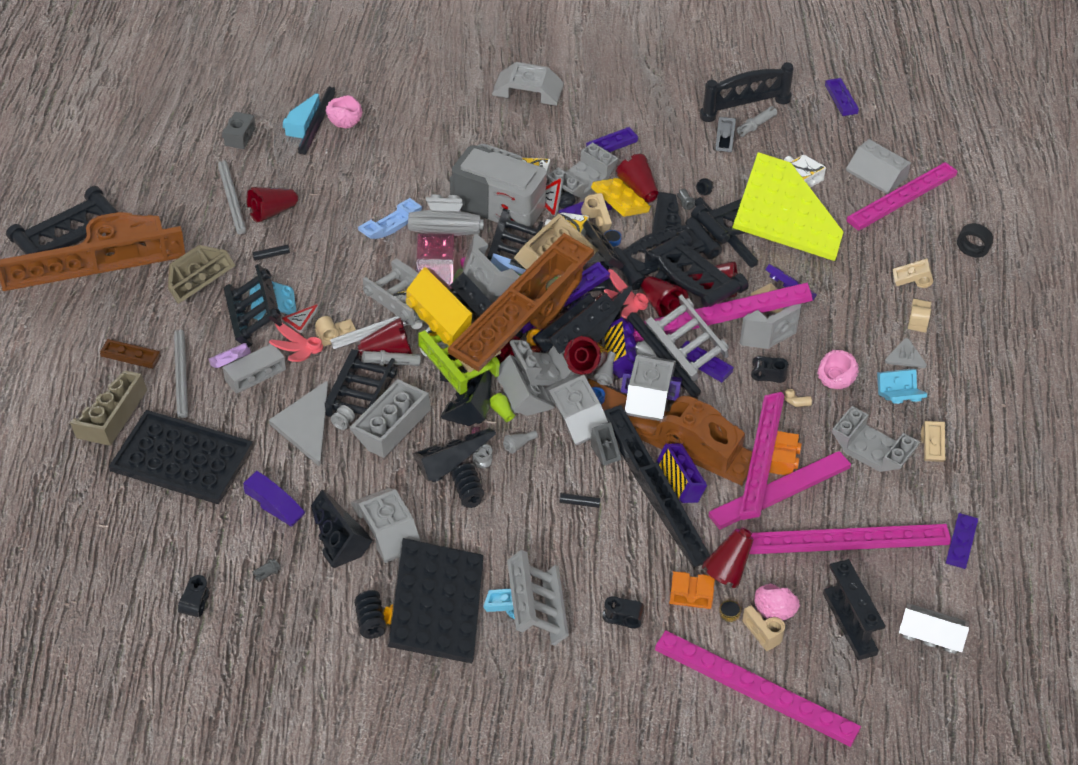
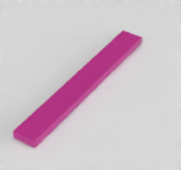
M944 162L847 217L846 221L859 231L955 177L957 170Z
M782 392L764 396L739 517L742 520L760 517L785 397Z
M838 451L767 484L762 510L850 469L851 463ZM743 496L709 511V518L719 530L742 520L739 517Z

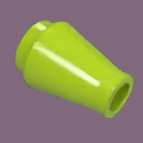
M497 393L491 397L490 407L505 422L511 421L515 415L512 412L507 396Z

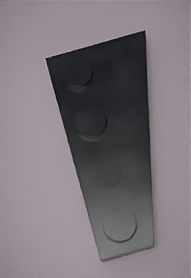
M658 192L652 233L670 227L682 226L676 194Z

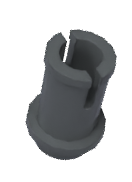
M686 189L679 190L677 197L682 202V207L687 210L694 208V198L690 197Z
M276 559L267 560L268 563L252 571L253 575H256L255 579L257 582H261V580L273 573H278L280 566Z

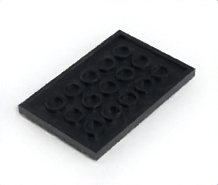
M145 410L110 463L109 470L110 472L219 505L253 449L254 444L253 441Z
M403 538L400 547L387 647L472 664L475 652L484 555Z

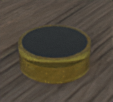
M729 600L720 605L719 614L723 620L733 622L739 619L741 607L737 602Z

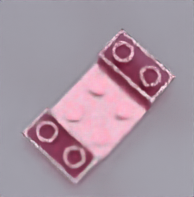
M418 234L416 272L419 273L422 268L426 267L446 288H452L450 284L453 280L454 234Z

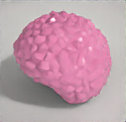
M350 95L335 98L328 102V106H326L327 117L338 128L347 129L354 127L360 121L363 113L359 102Z
M832 350L825 354V357L820 361L817 374L824 386L831 389H843L849 387L856 380L859 367L852 354L843 350Z
M770 583L760 586L755 592L754 602L757 611L766 619L777 617L782 621L793 617L800 607L798 597L788 588L779 589V587Z

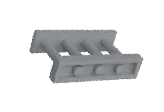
M396 258L391 261V273L378 281L372 282L367 277H364L363 291L367 296H370L399 316L403 321L413 326L415 325L414 314L416 312L405 304L406 294L399 299L393 295L409 287L419 273ZM394 279L401 281L386 291L381 288Z
M681 294L679 296L681 306L660 321H655L650 317L646 320V325L694 382L698 379V368L720 352L727 358L729 356L727 350L729 347L723 339L719 340L697 314L693 309L694 305L689 298L685 299ZM687 311L692 319L671 335H666L663 331L664 327ZM698 325L704 333L684 348L678 349L674 345L675 341ZM707 339H710L715 347L694 363H689L686 359L687 354Z
M520 550L507 560L516 630L523 633L532 625L550 632L551 645L555 646L569 636L559 566L555 565L547 572H544L529 565L528 553ZM531 575L541 579L543 587L531 582ZM533 592L545 597L546 604L534 600ZM535 609L547 614L548 622L537 618Z

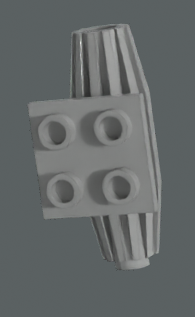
M431 194V197H426V202L431 210L409 212L408 229L410 231L429 235L462 236L479 234L480 230L484 229V219H481L480 215L460 211L461 207L465 206V202L457 195H448V198H443L441 195Z

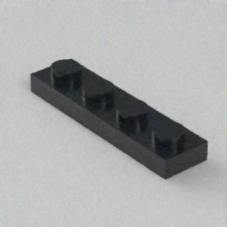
M586 220L582 225L586 230L585 234L592 239L591 243L598 248V253L605 259V264L610 268L616 267L621 270L625 264L597 225Z

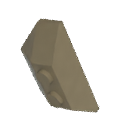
M198 245L169 264L168 289L179 304L236 265L226 250Z

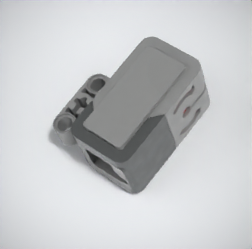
M487 144L472 145L464 151L452 167L450 195H457L465 202V206H462L460 209L462 211L480 215V217L498 223L504 208L510 210L508 218H511V221L532 227L545 209L547 172L543 167L523 161L522 157L518 154Z

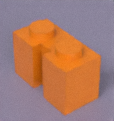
M777 431L769 473L786 476L793 473L794 469H798L799 458L796 457V454L800 455L802 444L798 443L799 434Z
M673 571L669 604L711 609L715 579L705 574H698V577H690V573Z

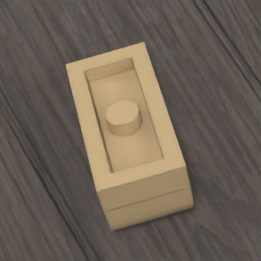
M602 193L587 196L581 208L582 215L596 218V225L600 227L603 233L609 231L612 222Z
M928 258L893 269L896 286L913 281L920 288H927L933 284V276Z
M913 299L908 329L926 333L931 314V302Z
M323 316L315 324L316 336L322 341L323 346L330 345L332 338L356 330L351 319L334 324L331 317Z
M925 421L922 425L921 442L924 443V461H945V422Z
M752 605L744 609L743 623L766 652L782 642L785 623L780 618L772 617L764 621L761 613L756 612Z

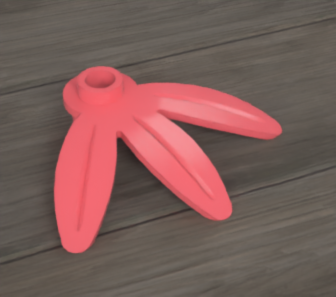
M608 270L610 279L619 292L628 287L614 270ZM609 289L604 290L610 299L618 294V292ZM631 291L623 304L628 306L621 311V316L627 319L630 313L645 310L649 302L646 295L642 293L634 295Z
M283 323L280 327L277 324L275 325L281 334L292 342L269 341L271 345L279 349L296 352L288 357V360L292 362L305 361L311 354H316L323 350V344L319 338L310 337L306 339Z

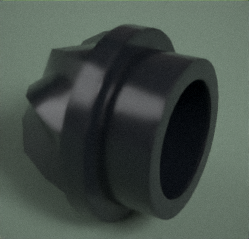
M707 178L700 179L696 184L697 192L705 196L711 194L714 188L713 182Z
M569 192L561 194L559 201L561 208L564 209L576 203L573 194Z

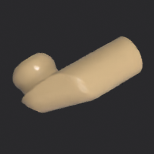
M793 389L785 390L784 399L795 407L812 405L811 396L797 397Z

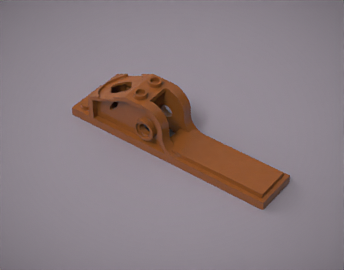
M117 212L97 216L87 224V237L78 245L0 259V283L2 290H14L178 259L185 254L181 226L162 229L159 216L154 215L142 216ZM109 252H113V253H114V254L111 255V256H107V255H106V254L109 253Z
M563 233L448 347V353L479 372L529 321L531 325L538 329L545 328L559 314L574 289L581 282L583 266L594 256V250ZM560 275V276L547 288V291H546V284H547V282H548L549 280L553 279L555 276Z
M588 378L587 381L591 388L599 387L605 391V401L601 404L603 411L622 405L625 410L627 395L600 385L598 382ZM680 396L675 400L670 411H665L661 421L628 416L642 441L659 449H663L665 444H682L695 465L741 486L747 480L753 451L743 447L745 432L736 425L731 424L711 405L690 396Z

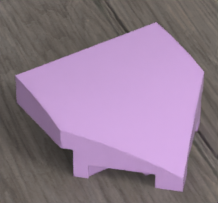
M243 343L209 358V362L212 367L219 368L250 354L251 351L247 343Z

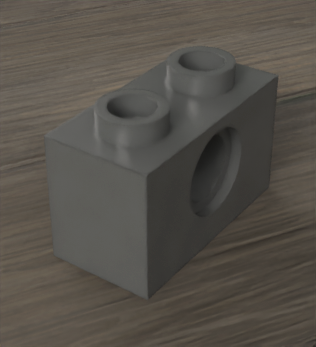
M234 112L232 118L228 120L227 127L222 131L225 146L245 149L256 128L254 115Z

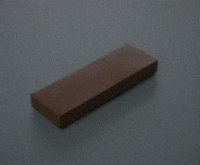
M107 339L100 350V357L154 369L161 357L160 351Z

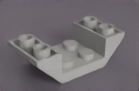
M515 62L499 73L492 95L509 98L512 88L541 93V103L557 106L564 82L549 67Z
M592 142L581 150V161L566 172L558 167L547 175V179L553 182L558 178H563L562 188L584 199L594 191L591 188L593 182L608 180L618 162V158Z
M474 234L464 260L463 272L494 303L520 276L512 268L501 272L485 256L488 244L478 234Z
M801 304L784 307L781 312L771 315L768 319L759 310L747 314L743 317L740 344L742 346L769 349L796 334Z
M510 341L514 356L531 385L549 386L575 374L567 367L568 364L564 359L565 351L559 354L553 346L548 353L532 352L527 341Z
M640 354L636 356L625 406V412L628 416L657 421L662 420L666 410L671 377H673L675 370V360Z
M574 374L544 387L552 404L555 403L565 421L567 431L575 446L591 439L593 427L608 423L602 406L584 374Z
M851 406L832 429L833 435L844 452L879 472L901 469L920 445V441L905 433L897 441L866 425L869 416L867 413Z
M387 488L351 502L359 519L364 517L374 534L376 549L384 563L399 558L403 538L421 542L414 519L396 489Z

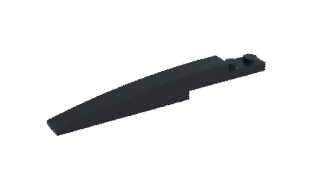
M622 405L604 410L607 421L611 422L615 437L620 445L619 451L667 530L693 568L703 565L704 561L710 556L708 550L658 462L654 463Z

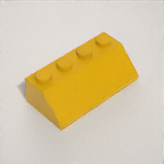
M426 267L422 268L407 288L406 304L418 314L421 320H424L433 332L440 336L443 343L450 346L471 325L472 313Z

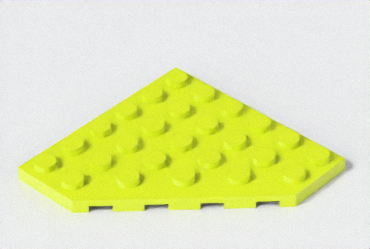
M757 153L732 228L835 261L843 230L792 163L766 154Z

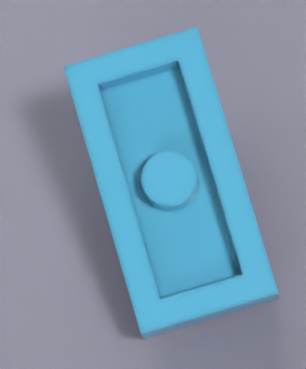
M511 589L489 590L483 606L486 612L506 611L511 618L515 619Z

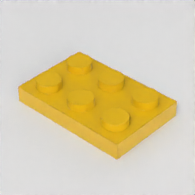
M619 178L595 181L591 185V188L597 194L602 193L604 200L623 217L649 212L651 206Z

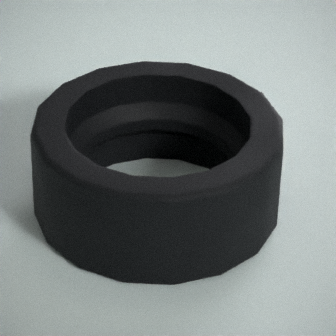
M976 223L965 225L957 238L959 249L964 254L974 258L987 255L993 244L991 231L987 227ZM966 236H976L984 242V245H974L967 240Z

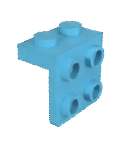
M272 281L280 312L288 315L296 312L294 290L287 285ZM260 284L254 286L250 290L249 295L259 290ZM263 296L251 304V310L264 301ZM266 309L253 317V319H261L266 313Z
M916 369L877 372L878 395L884 397L885 400L899 404L903 403V400L910 399V401L917 402L927 397L926 392L917 389Z

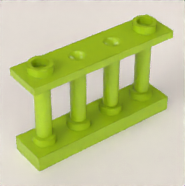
M426 330L419 332L418 346L460 395L467 392L468 380L488 370L495 377L499 376L500 362L497 357L492 358L479 372L474 369L471 372L463 373L458 369V367L462 366L459 359L453 361L447 356L449 355L448 347L443 349L438 346L437 343L442 341L439 335L430 336Z

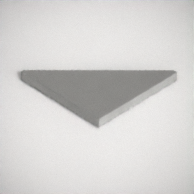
M327 381L269 419V425L318 466L321 465L325 401L328 391Z

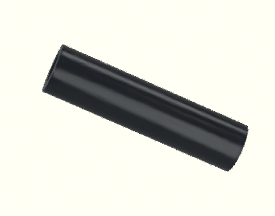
M287 244L252 252L254 261L288 254L290 251Z
M560 493L559 503L600 508L601 498Z

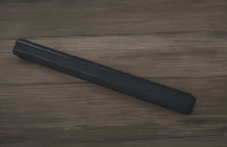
M327 87L298 146L299 154H307L326 114V106L334 98L336 93L335 87Z
M702 197L695 199V206L704 204L709 211L712 210ZM736 235L730 236L728 243L751 268L757 266L758 259Z
M635 312L630 313L627 320L659 358L675 360ZM676 361L673 375L682 378L681 385L691 397H698L701 390Z

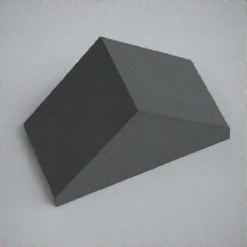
M611 422L593 427L591 447L601 464L605 466L622 460Z

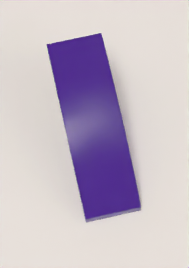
M254 472L243 483L245 494L260 502L263 510L292 527L305 515V511L284 490L260 472Z

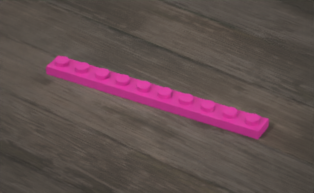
M807 282L694 310L708 326L742 318L756 310L763 313L813 300ZM686 311L667 324L663 331L666 335L672 334L689 322L692 317ZM664 317L656 318V319H654V320H655V321H657V320L660 321V320L663 319ZM696 325V326L693 327L692 329H696V328H700V327H699L698 325ZM636 330L633 332L636 343L644 340Z
M947 524L752 533L751 535L754 540L749 554L950 545L951 538Z
M666 630L655 646V651L849 747L852 746L860 732V725Z

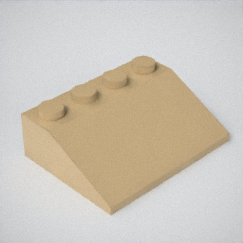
M558 214L531 238L514 258L527 270L563 233L593 249L594 254L598 249L562 215Z

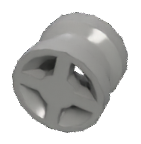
M341 405L337 409V413L331 416L332 424L340 430L347 429L349 422L355 419L353 410L345 405Z
M488 444L482 445L473 453V464L477 468H487L492 464V448Z

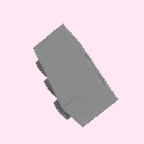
M271 344L223 367L224 379L236 394L286 370L285 357L277 347Z

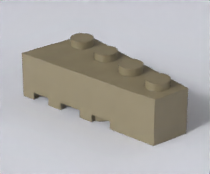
M129 371L122 372L108 386V390L105 393L99 394L95 398L96 402L90 408L86 407L81 411L82 415L70 422L76 439L111 446L147 391L142 374Z

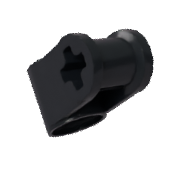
M765 356L753 358L752 364L754 369L751 372V377L754 380L776 383L786 381L789 365L786 359Z
M195 575L189 579L178 604V613L199 618L202 616L210 595L207 588V580L204 576Z
M616 596L608 597L605 600V610L603 611L602 618L606 623L626 626L632 629L639 628L642 625L645 609L643 603Z

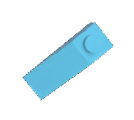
M314 94L291 110L287 118H284L283 128H285L286 136L303 138L319 106V94Z

